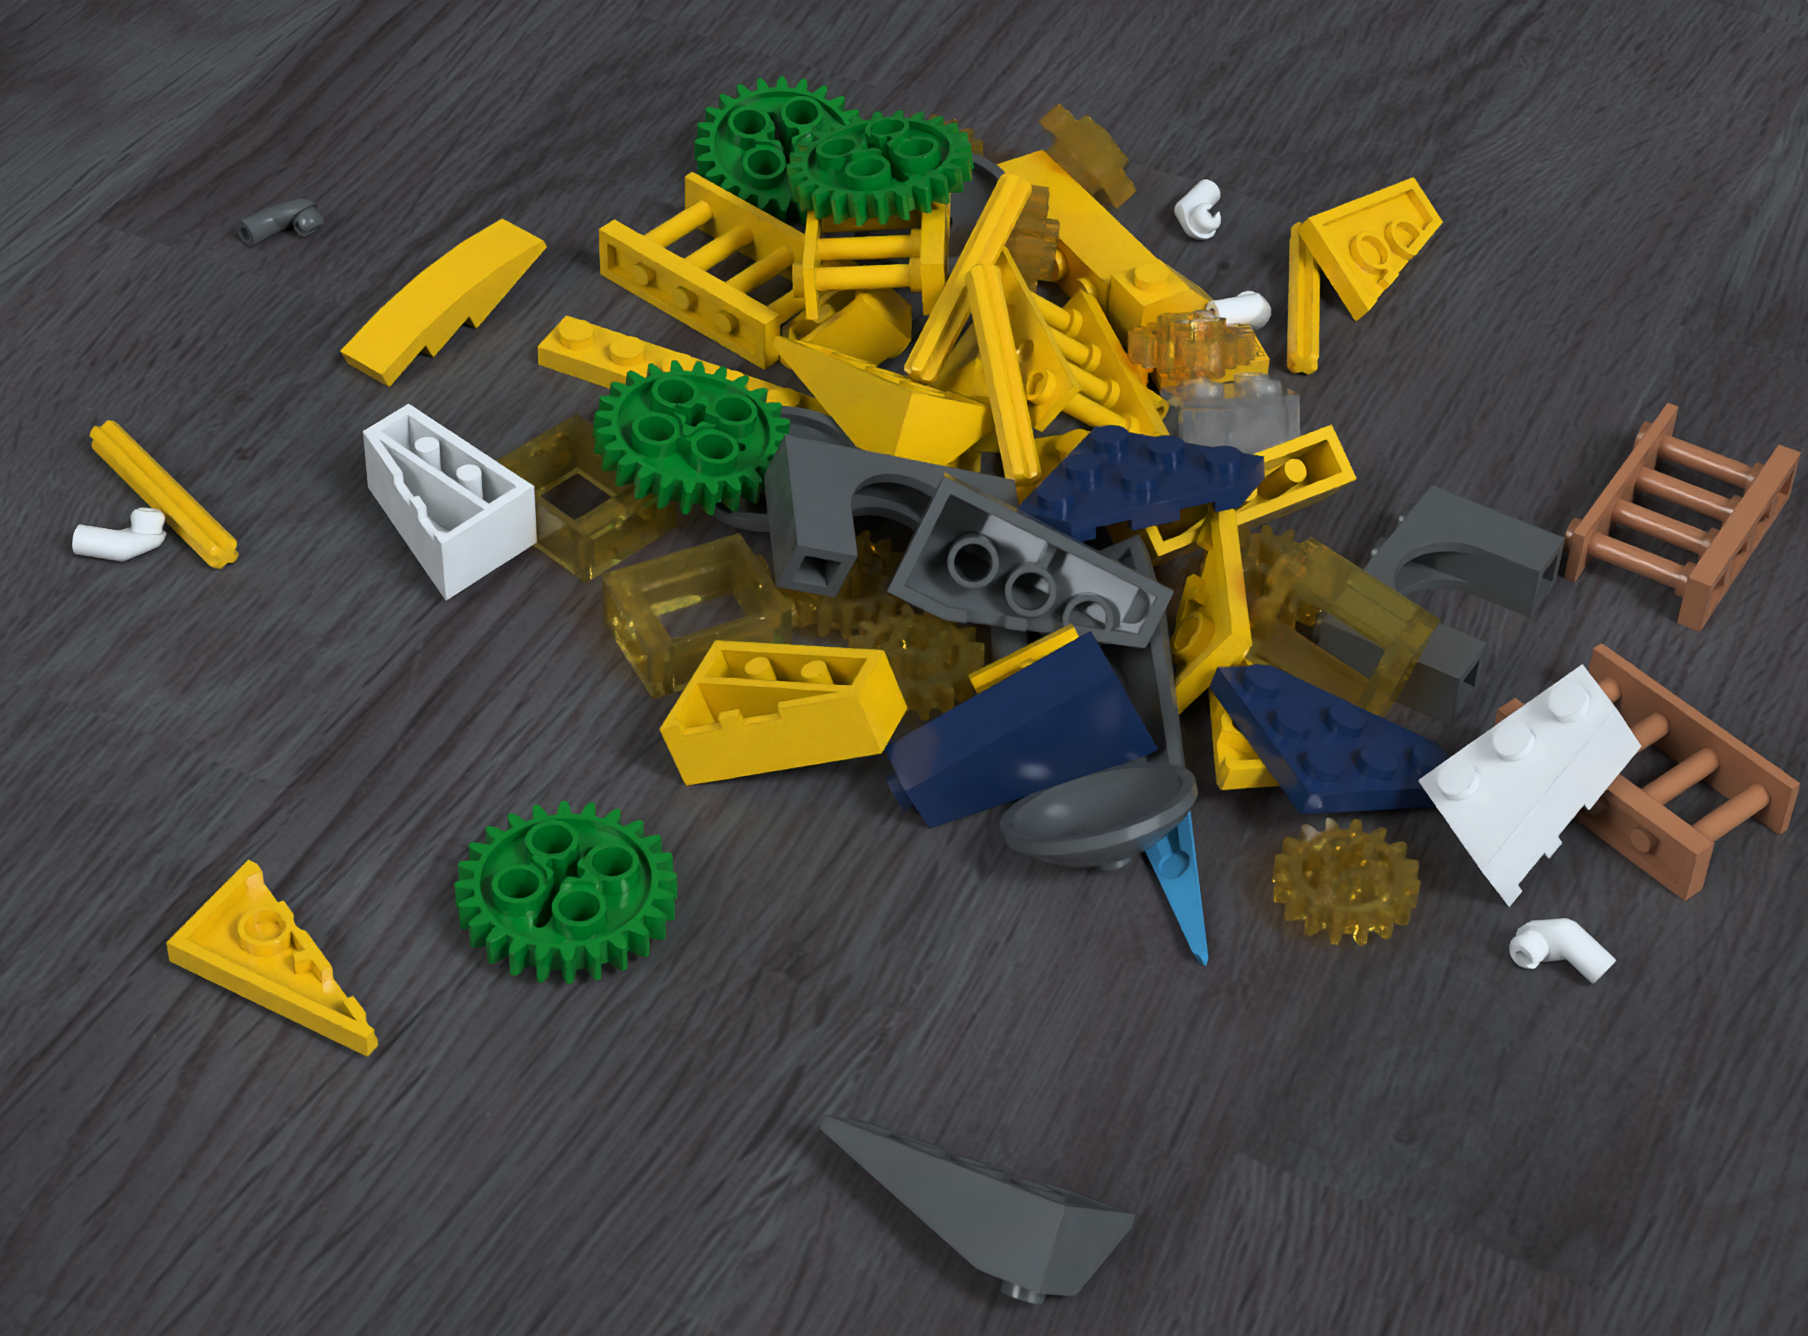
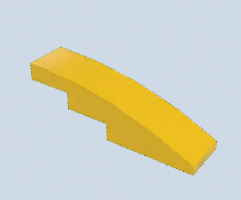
M500 219L464 240L419 273L381 307L340 352L349 365L390 387L421 351L434 358L463 323L477 329L547 248L544 240L504 219Z

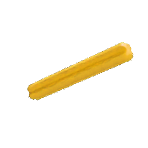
M1004 173L1000 176L904 365V372L922 384H933L936 382L971 313L964 278L965 274L976 264L995 265L1032 192L1031 183L1020 175Z
M1297 222L1291 227V238L1289 239L1287 367L1294 374L1304 372L1310 375L1318 369L1320 265L1311 255L1309 248L1296 230L1302 224Z
M980 263L972 266L964 278L1005 478L1014 480L1015 487H1027L1033 485L1041 477L1042 473L1002 281L996 265H983Z
M107 420L101 427L94 426L91 429L92 449L151 508L160 510L165 516V522L209 566L214 569H222L227 563H234L239 556V553L235 550L237 540L118 423Z

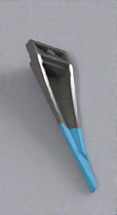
M1139 534L1100 550L1103 554L1157 581L1148 549ZM1165 609L1146 648L1098 642L1158 750L1145 757L1124 764L1156 762L1175 764L1185 768ZM1039 632L1042 638L1049 635L1048 633ZM1189 811L1187 816L1174 829L1145 852L1194 956L1199 963L1206 966L1209 957L1191 811Z

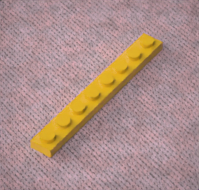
M567 315L537 346L538 365L609 389L613 381L626 384L627 372L630 370L646 378L648 364L651 363L663 372H670L672 360H677L684 371H692L697 361L703 363L705 373L714 374L721 367ZM727 369L726 379L734 381L745 374ZM748 376L747 389L749 391L764 387L768 389L766 403L780 402L782 406L805 408L830 416L814 397ZM967 449L949 463L947 467L979 473L981 453Z

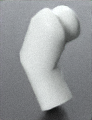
M1208 179L1199 181L1177 202L1174 208L1175 216L1184 232L1195 240H1206L1214 236L1216 229L1221 224L1220 212L1214 216L1208 212L1220 199L1218 186Z
M1245 291L1237 295V297L1209 301L1206 305L1205 313L1207 322L1212 329L1250 325L1251 329L1255 331L1269 321L1271 307L1259 293Z
M138 508L130 515V528L112 530L79 524L73 535V552L77 555L120 562L127 561L156 549L162 544L167 534L162 530L165 516L158 509Z
M1567 918L1532 920L1518 928L1516 936L1509 944V952L1512 959L1523 968L1535 969L1539 962L1567 960L1592 984H1595L1617 961L1577 922Z

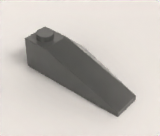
M944 472L914 531L887 592L947 621L971 622L1005 627V629L1025 632L1027 630L1048 634L1072 623L1079 637L1091 631L1097 642L1146 648L1174 590L1010 504Z
M823 1115L820 1129L971 1265L980 1271L1003 1279L1000 1291L1013 1298L1042 1305L1046 1294L1076 1296L1132 1229L1136 1214L1052 1183L1045 1186L1014 1177L1011 1178L1009 1183L1007 1179L1010 1169L958 1155H951L950 1160L945 1159L947 1149L864 1120Z

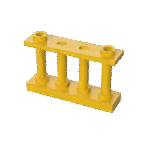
M691 172L685 176V210L645 235L639 234L615 219L599 228L600 275L766 370L780 360V354L773 347L775 336H780V325L805 309V299L794 298L792 289L766 306L751 298L748 294L777 275L792 281L793 263L803 262L805 234L696 173ZM697 228L715 238L686 258H682L666 249V247ZM737 251L756 261V263L726 282L706 272ZM852 260L823 262V267L858 266V263ZM821 291L820 298L829 291Z
M949 193L950 203L948 204L931 202V213L927 214L915 209L910 211V220L905 221L898 215L889 216L887 223L881 225L877 218H869L862 226H857L856 220L853 217H849L840 224H834L833 214L822 219H816L814 210L807 211L803 262L793 263L794 298L805 299L806 320H818L821 291L910 287L911 293H922L923 315H930L948 281L951 194ZM911 229V235L826 238V233ZM910 258L909 264L823 267L824 261Z
M1004 246L995 265L1000 272L1033 428L1043 432L1062 411L1092 428L1096 426L1117 425L1124 427L1128 432L1154 437L1170 435L1097 299L1079 289L1065 306L1060 308L1029 290L1008 248Z

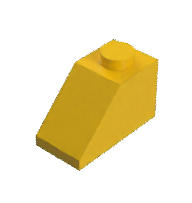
M1160 259L1111 275L1107 320L1119 342L1129 352L1136 351L1141 353L1143 342L1221 330L1212 329L1206 319V305L1209 301L1214 300L1202 288Z
M892 288L829 291L820 298L818 320H806L805 309L782 327V336L820 344L872 362L878 366L887 358L893 359L899 356L911 341L912 305ZM780 356V363L783 364L787 369H791L790 366L785 362V360Z

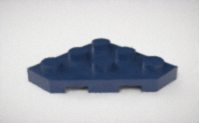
M1117 425L1096 426L1017 509L1083 542L1096 539V527L1109 526L1123 521H1128V526L1133 531L1180 520V509L1191 508L1210 502L1215 512L1238 508L1265 479L1264 456L1242 453L1239 449L1232 446L1209 447L1187 443L1181 438L1172 435L1154 437L1128 432L1124 427Z
M1253 664L1249 666L1217 668L1209 688L1300 815L1436 807L1418 780L1449 759V756L1437 743L1274 666Z

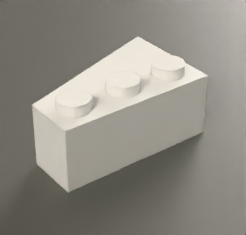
M407 404L363 431L368 488L445 601L537 543L534 486L412 405Z
M1582 664L1418 781L1480 870L1510 907L1521 894L1522 890L1518 884L1542 855L1547 858L1553 855L1562 844L1558 837L1582 807L1590 810L1642 746L1617 708Z

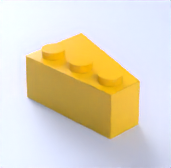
M715 640L659 730L685 785L689 786L881 754L906 712L907 705L884 650Z

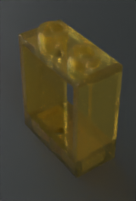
M576 413L496 461L534 486L537 543L534 546L587 583L676 528V501L671 500L666 507L659 509L657 508V495L651 493L637 500L634 498L636 484L632 483L617 487L615 485L616 471H602V456L594 454L595 437H592L594 425ZM578 473L612 498L578 519L573 520L540 495Z
M740 533L601 574L603 622L653 699L684 690L715 640L792 645V629L798 625L795 604L787 592L781 593L771 579L764 557L761 554L754 555ZM730 593L733 594L747 615L671 639L657 618L658 615Z
M1310 537L1294 556L1286 551L1283 552L1268 573L1264 584L1271 587L1272 590L1269 596L1263 594L1248 614L1252 646L1245 658L1253 664L1274 666L1384 718L1395 705L1441 620L1313 537ZM1296 593L1386 650L1371 679L1360 674L1281 622Z

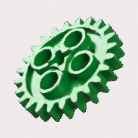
M780 76L776 87L769 88L762 78H757V89L752 92L742 84H738L736 87V99L720 94L719 109L707 107L705 109V122H698L697 139L694 141V160L697 161V175L769 215L777 216L778 220L786 224L788 223L789 216H797L802 225L806 226L807 211H801L800 202H793L786 174V162H790L789 154L799 152L798 143L800 141H813V131L829 133L831 132L830 123L832 122L845 126L851 124V117L854 115L859 116L858 109L845 111V97L843 95L830 101L827 100L828 87L825 85L818 88L814 93L807 91V79L803 78L795 88L788 87L784 76ZM771 118L776 121L779 128V140H775V125Z
M903 110L896 111L890 117H883L880 111H875L872 118L865 121L859 116L854 115L851 117V124L846 126L832 122L830 123L831 132L813 131V141H800L798 143L799 152L790 153V164L786 165L793 202H800L801 211L814 210L816 219H822L833 214L834 224H840L849 217H853L856 220L857 226H862L869 218H877L878 222L884 225L887 223L889 216L898 215L905 221L910 220V211L915 209L927 214L931 213V202L948 204L950 203L949 193H962L964 191L963 182L972 180L971 170L974 169L967 132H959L957 123L944 125L943 116H937L926 121L925 112L922 111L910 118H904Z
M672 360L670 372H663L651 363L648 364L646 378L630 370L627 372L626 384L613 381L610 384L609 396L601 395L598 411L595 412L592 437H595L593 451L594 454L602 456V471H616L615 485L617 487L632 483L636 484L634 498L637 500L652 493L658 496L657 508L663 509L673 500L679 502L682 513L687 515L691 511L693 504H701L708 515H714L716 503L723 502L727 508L735 512L739 508L740 496L754 504L759 502L761 489L765 491L764 475L784 435H789L791 422L790 419L780 418L782 404L780 402L766 403L768 389L765 387L752 391L747 389L749 377L746 375L734 381L726 379L727 367L724 366L717 369L714 374L705 373V368L701 361L695 363L692 371H684L677 360Z
M561 801L555 815H547L545 810L539 804L533 805V819L526 822L518 815L509 813L507 814L508 830L506 832L497 827L487 826L485 828L486 844L470 842L468 845L469 860L459 861L458 863L459 881L454 882L456 909H458L460 929L469 930L470 946L472 948L486 946L487 962L490 964L509 957L510 975L513 976L521 973L529 965L536 967L537 982L543 983L548 978L552 970H561L566 984H572L577 969L586 968L591 977L595 980H600L602 964L610 962L617 969L625 971L628 969L627 952L630 951L645 958L649 956V938L664 940L666 937V921L675 919L677 873L673 872L672 853L662 852V840L659 834L644 837V822L642 820L633 821L623 827L621 824V810L617 808L609 812L604 818L596 817V807L593 802H589L581 814H572L568 802Z

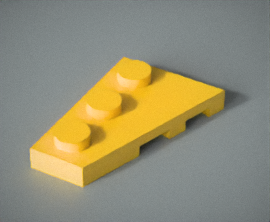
M1412 177L1309 217L1296 230L1355 322H1357L1378 301V297L1394 282L1403 267L1419 252L1443 221L1416 179Z

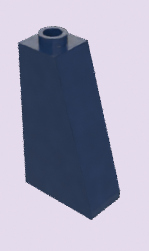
M1089 631L887 745L884 750L895 772L885 777L903 811L905 812L915 806L930 829L1029 794L1145 757L1158 750L1094 635Z

